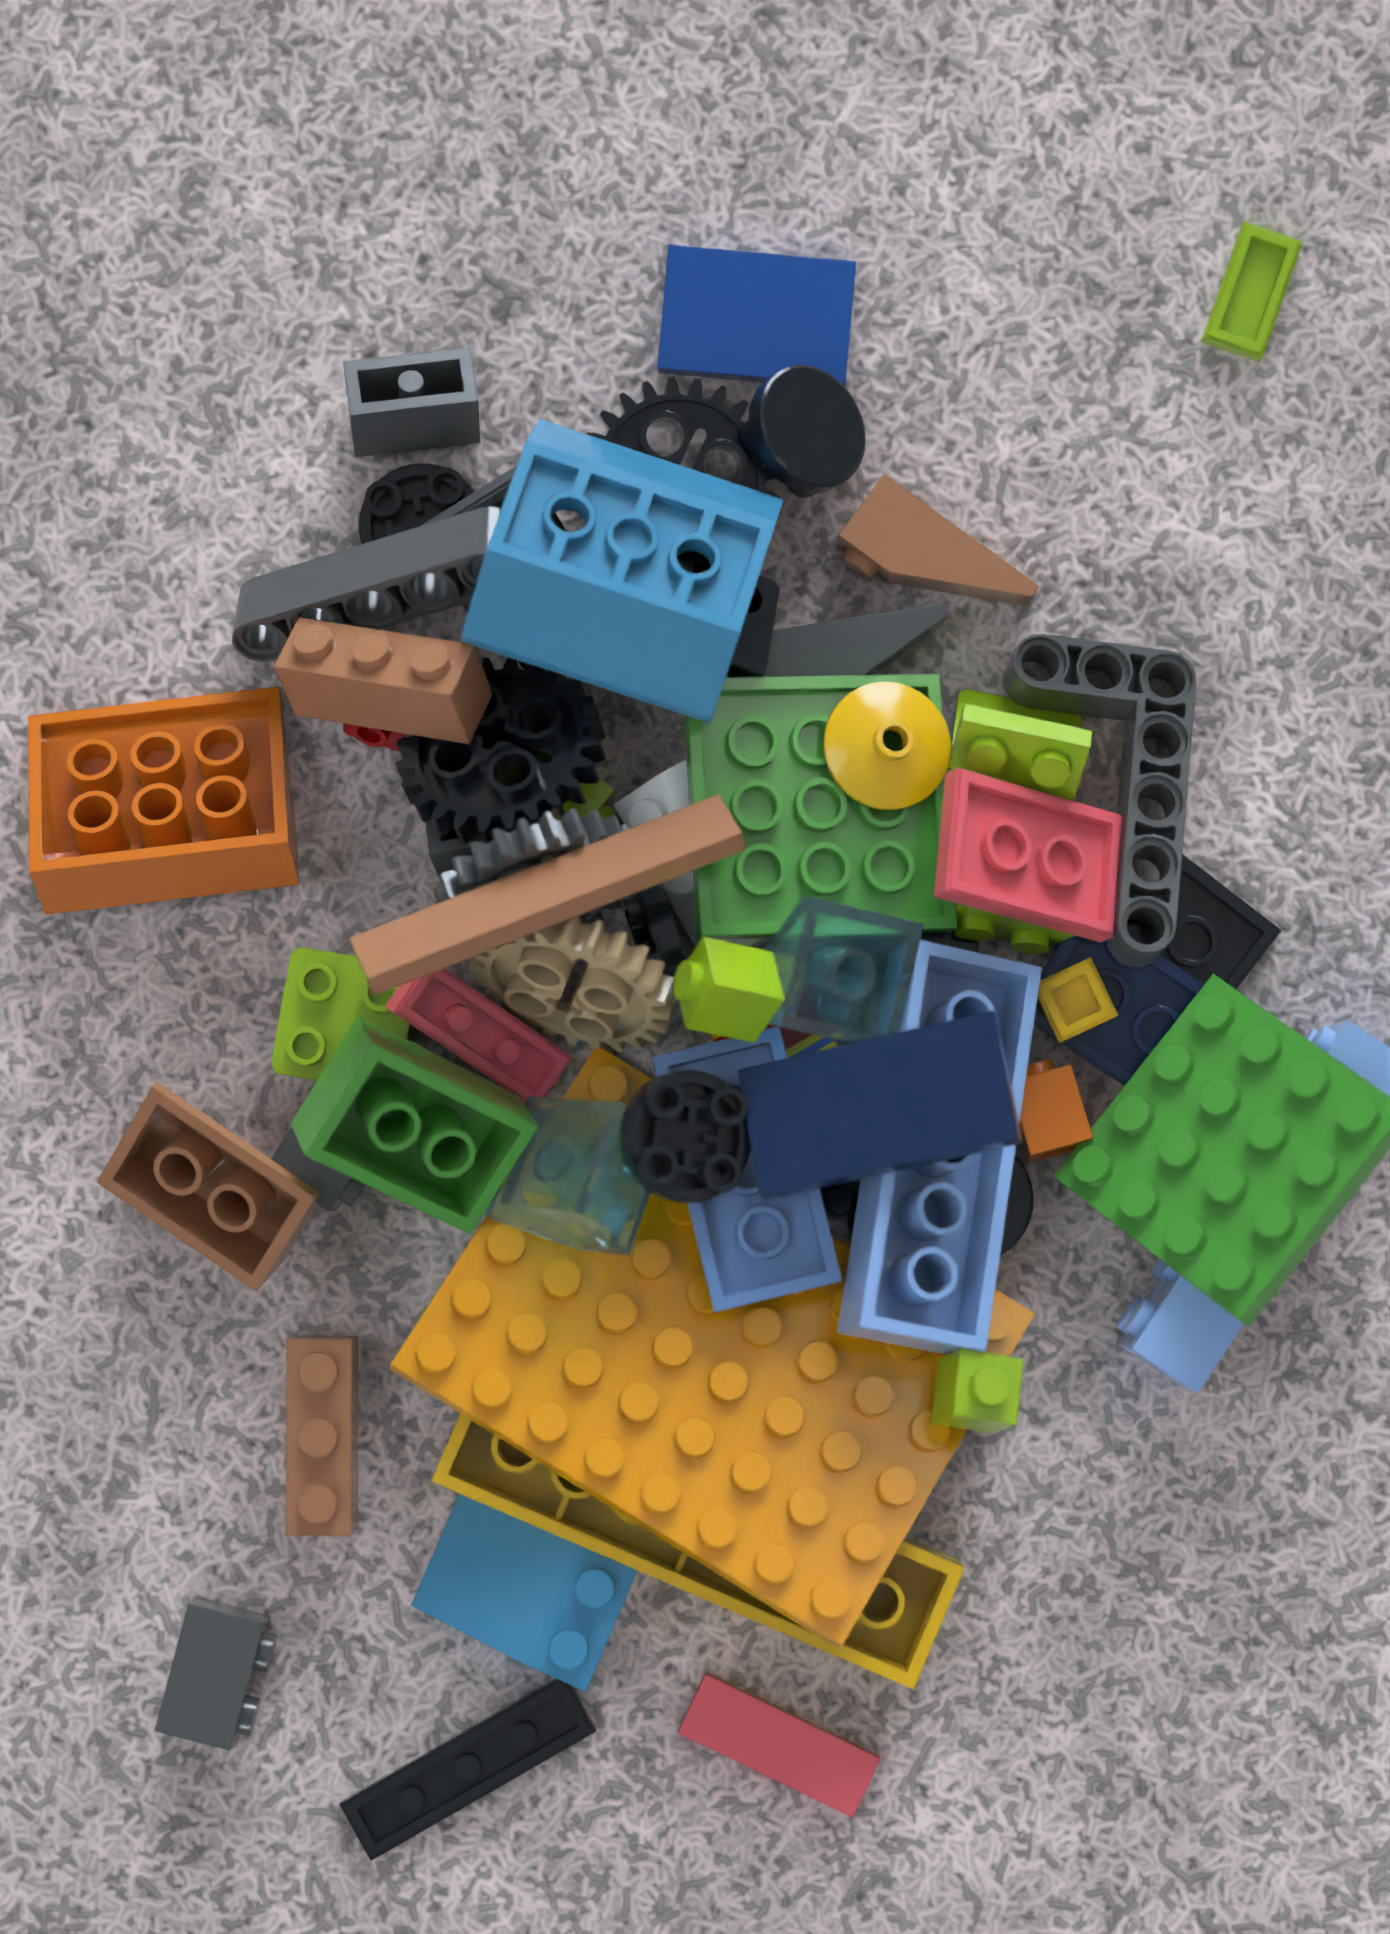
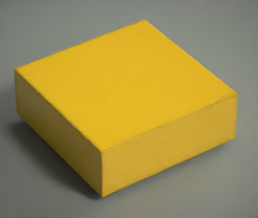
M1091 957L1040 980L1037 999L1058 1043L1118 1016Z

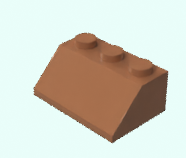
M156 1082L151 1087L96 1182L256 1292L288 1256L314 1214L320 1193L159 1082Z

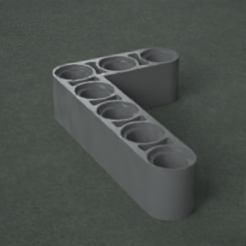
M483 507L263 574L246 581L240 588L232 633V644L235 650L253 661L268 662L277 660L298 617L379 630L470 603L486 549L501 508ZM517 660L521 667L524 669L527 667L528 663Z
M1033 634L1024 638L1018 644L1005 669L1003 684L1011 700L1017 705L1030 709L1125 721L1117 814L1123 815L1114 934L1113 938L1107 940V948L1112 957L1120 964L1131 968L1145 967L1156 960L1173 939L1176 930L1196 693L1195 670L1190 661L1183 655L1169 650L1049 634ZM1025 662L1040 663L1049 672L1050 679L1047 681L1031 679L1025 674L1022 664ZM1088 670H1098L1105 673L1110 678L1113 688L1104 690L1095 688L1088 682L1085 672ZM1160 678L1167 681L1172 686L1175 697L1164 698L1158 696L1151 690L1148 680ZM1155 738L1161 740L1166 744L1170 757L1165 759L1153 757L1146 751L1143 739ZM1149 798L1158 802L1164 810L1165 819L1153 820L1147 818L1140 811L1137 800ZM1135 859H1145L1153 863L1159 871L1160 880L1157 882L1142 880L1136 875L1132 861ZM1131 920L1145 922L1151 927L1155 942L1145 945L1136 942L1127 931V922Z

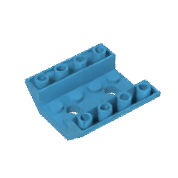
M539 419L526 439L486 549L460 641L711 724L784 499ZM560 510H571L582 516L586 526L579 531L565 532L554 525L551 516ZM686 551L699 552L709 560L711 569L700 574L689 573L678 564L676 557Z

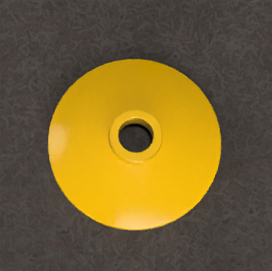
M877 682L857 688L837 704L829 716L825 727L823 752L827 768L833 780L846 795L864 806L892 811L916 805L937 789L949 767L951 739L948 726L942 714L925 695L903 684ZM885 731L897 732L903 740L902 750H889L883 743V733Z

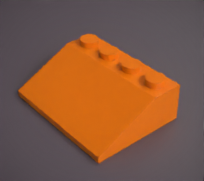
M280 686L28 716L29 873L45 915L300 885L297 831Z

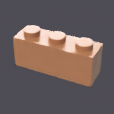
M298 617L274 665L296 716L470 744L492 697L491 688L477 650L473 645Z
M293 1336L287 1339L286 1536H351L358 1529L359 1336Z

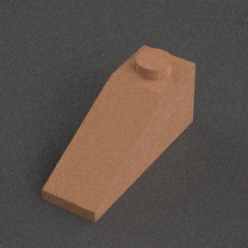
M885 474L841 531L837 541V547L845 552L840 558L841 561L854 573L868 581H871L877 575L885 582L1021 606H1027L1039 587L1032 580Z

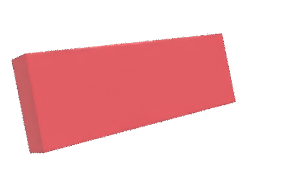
M445 968L400 985L385 1006L505 1089L519 1095L523 1101L536 1110L573 1058Z
M706 1671L678 1729V1734L852 1818L881 1759L880 1755Z

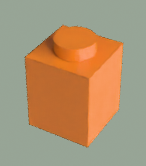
M1045 1060L1027 1066L1019 1121L1023 1141L1021 1146L1027 1165L1071 1153L1079 1143L1093 1139L1071 1064L1055 1068L1053 1060Z

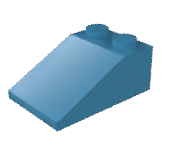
M459 1494L411 1606L528 1667L586 1692L637 1574V1570Z

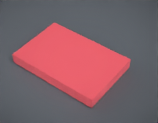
M955 768L945 773L934 897L1097 942L1111 939L1114 934L1123 815L961 768Z

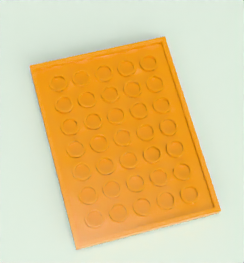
M595 1048L391 1362L390 1370L839 1649L848 1637L967 1432L966 1429L931 1424L938 1359L946 1356V1354L837 1333L850 1248L834 1239L832 1241L842 1277L841 1282L714 1313L687 1203L666 1201L646 1191L630 1174L622 1156L620 1126L624 1111L637 1090L652 1078L605 1049ZM996 1289L994 1292L987 1347L984 1353L1010 1357L1035 1313Z

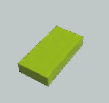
M1244 221L1240 227L1200 342L1260 363L1303 241Z

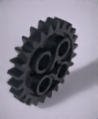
M669 376L666 381L664 394L659 396L653 386L648 381H645L641 385L642 402L636 404L630 396L623 392L618 396L619 406L623 412L620 417L605 410L601 411L598 417L608 430L606 435L587 432V435L680 465L695 431L702 429L706 433V438L690 469L706 474L704 469L706 454L716 449L726 450L733 455L737 462L736 476L730 482L781 498L776 493L765 489V482L776 478L764 466L759 456L751 454L742 442L741 428L744 422L741 420V417L746 411L748 402L743 400L729 410L723 406L726 387L722 385L709 399L702 396L701 378L696 377L688 393H680L675 377ZM664 421L675 426L680 433L681 439L678 451L669 455H661L653 451L648 445L646 437L647 429L655 422ZM686 551L676 557L678 564L689 573H693V566L696 565L701 567L703 573L711 569L709 560L699 552Z
M488 657L483 658L482 667L491 688L492 697L470 744L416 735L398 739L396 742L403 758L396 762V768L403 781L401 785L410 804H414L420 819L423 822L432 820L438 834L441 836L455 829L461 844L466 845L477 831L481 833L484 842L488 844L494 840L492 830L498 828L505 832L507 831V833L515 831L518 819L524 818L530 825L539 823L545 812L550 811L556 820H560L566 814L563 808V804L566 801L584 805L587 800L580 783H598L599 776L594 763L606 759L600 741L606 738V734L593 697L591 695L586 696L580 680L573 679L568 681L564 675L552 671L546 673L543 668L528 664L522 670L517 660L510 657L506 659L503 669L495 670Z

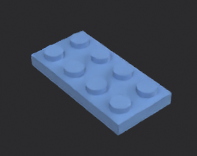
M778 1026L764 1030L755 1043L728 1038L653 1056L652 1062L656 1077L673 1071L696 1070L714 1075L730 1087L736 1088L741 1092L737 1069L785 1059L787 1056ZM752 1149L747 1164L741 1173L740 1181L735 1188L706 1201L687 1203L714 1313L842 1281L820 1188L764 1200L759 1194Z

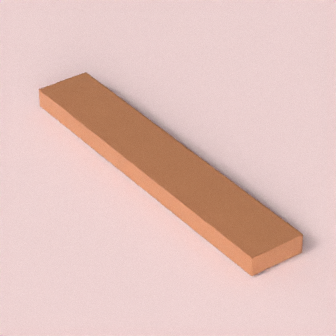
M717 794L360 933L349 939L374 996L746 850L743 835L722 798Z

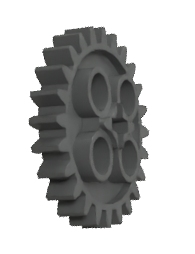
M570 809L560 820H554L549 811L543 814L539 823L530 825L524 818L518 819L515 831L507 833L496 828L492 830L494 837L492 842L487 844L473 841L470 844L472 856H456L451 859L455 870L440 873L439 877L442 885L433 890L436 898L434 905L629 829L627 824L620 826L614 815L602 820L598 810H593L582 819H579L576 809ZM619 899L578 916L582 924L587 921H604L602 910L620 909L623 905Z

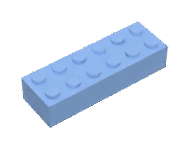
M917 940L896 953L883 1036L994 1010L998 1017L1018 1121H1020L1042 967ZM1016 1144L861 1179L837 1333L946 1355L958 1349L986 1352Z
M1349 1020L1327 1026L1324 1025L1319 1031L1312 1028L1306 1034V1039L1390 1097V1047ZM1158 1258L1151 1274L1159 1279L1147 1297L1142 1299L1136 1295L1121 1314L1116 1327L1124 1333L1116 1344L1178 1386L1199 1393L1243 1326V1323Z

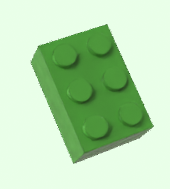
M359 1015L354 1020L290 1123L305 1156L469 1234L474 1230L538 1129L537 1123L519 1095Z

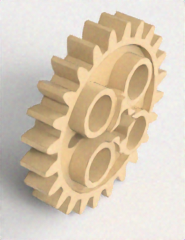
M579 916L573 917L471 957L468 965L469 970L476 972L473 983L487 987L484 993L485 997L492 1001H502L501 1008L510 1014L522 1016L521 1022L527 1026L538 1025L543 1027L545 1038L550 1039L558 1033L564 1035L568 1044L573 1047L576 1046L578 1040H584L593 1049H600L603 1043H607L618 1052L624 1051L626 1043L639 1050L643 1049L646 1040L656 1043L660 1034L667 1032L676 1007L677 998L672 990L674 977L662 974L665 963L658 960H647L646 956L649 950L647 946L630 947L625 943L628 935L626 932H618L613 935L604 932V924L600 920H596L588 926L581 923ZM577 959L586 960L587 963L582 970L570 1001H561L560 997Z

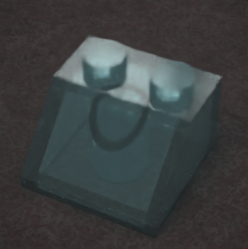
M804 896L764 949L774 954L785 1001L769 1024L852 1043L900 1032L924 924Z
M528 1097L525 1105L537 1123L538 1129L491 1201L486 1216L494 1221L580 1251L629 1256L650 1193L633 1178L622 1156L620 1126L627 1105L623 1102Z

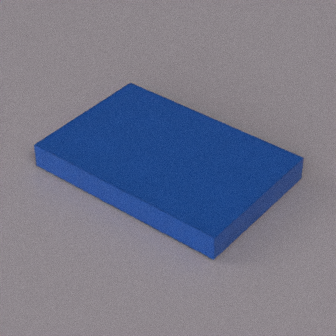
M669 244L657 373L764 382L784 368L794 365H808L829 373L845 387L856 261Z

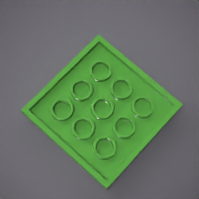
M940 674L726 677L711 724L683 715L689 805L719 794L741 830L746 848L742 852L693 870L697 940H701L703 936L714 939L942 933L952 932L957 929L956 903L934 897L945 777L931 795L916 805L892 811L873 809L856 802L839 788L827 768L823 752V737L829 716L837 704L849 693L871 683H899L925 695L942 714ZM885 731L883 733V743L889 750H902L903 740L897 732Z
M1213 974L1092 1126L1093 1139L1079 1143L1054 1174V1177L1249 1328L1390 1150V1097Z

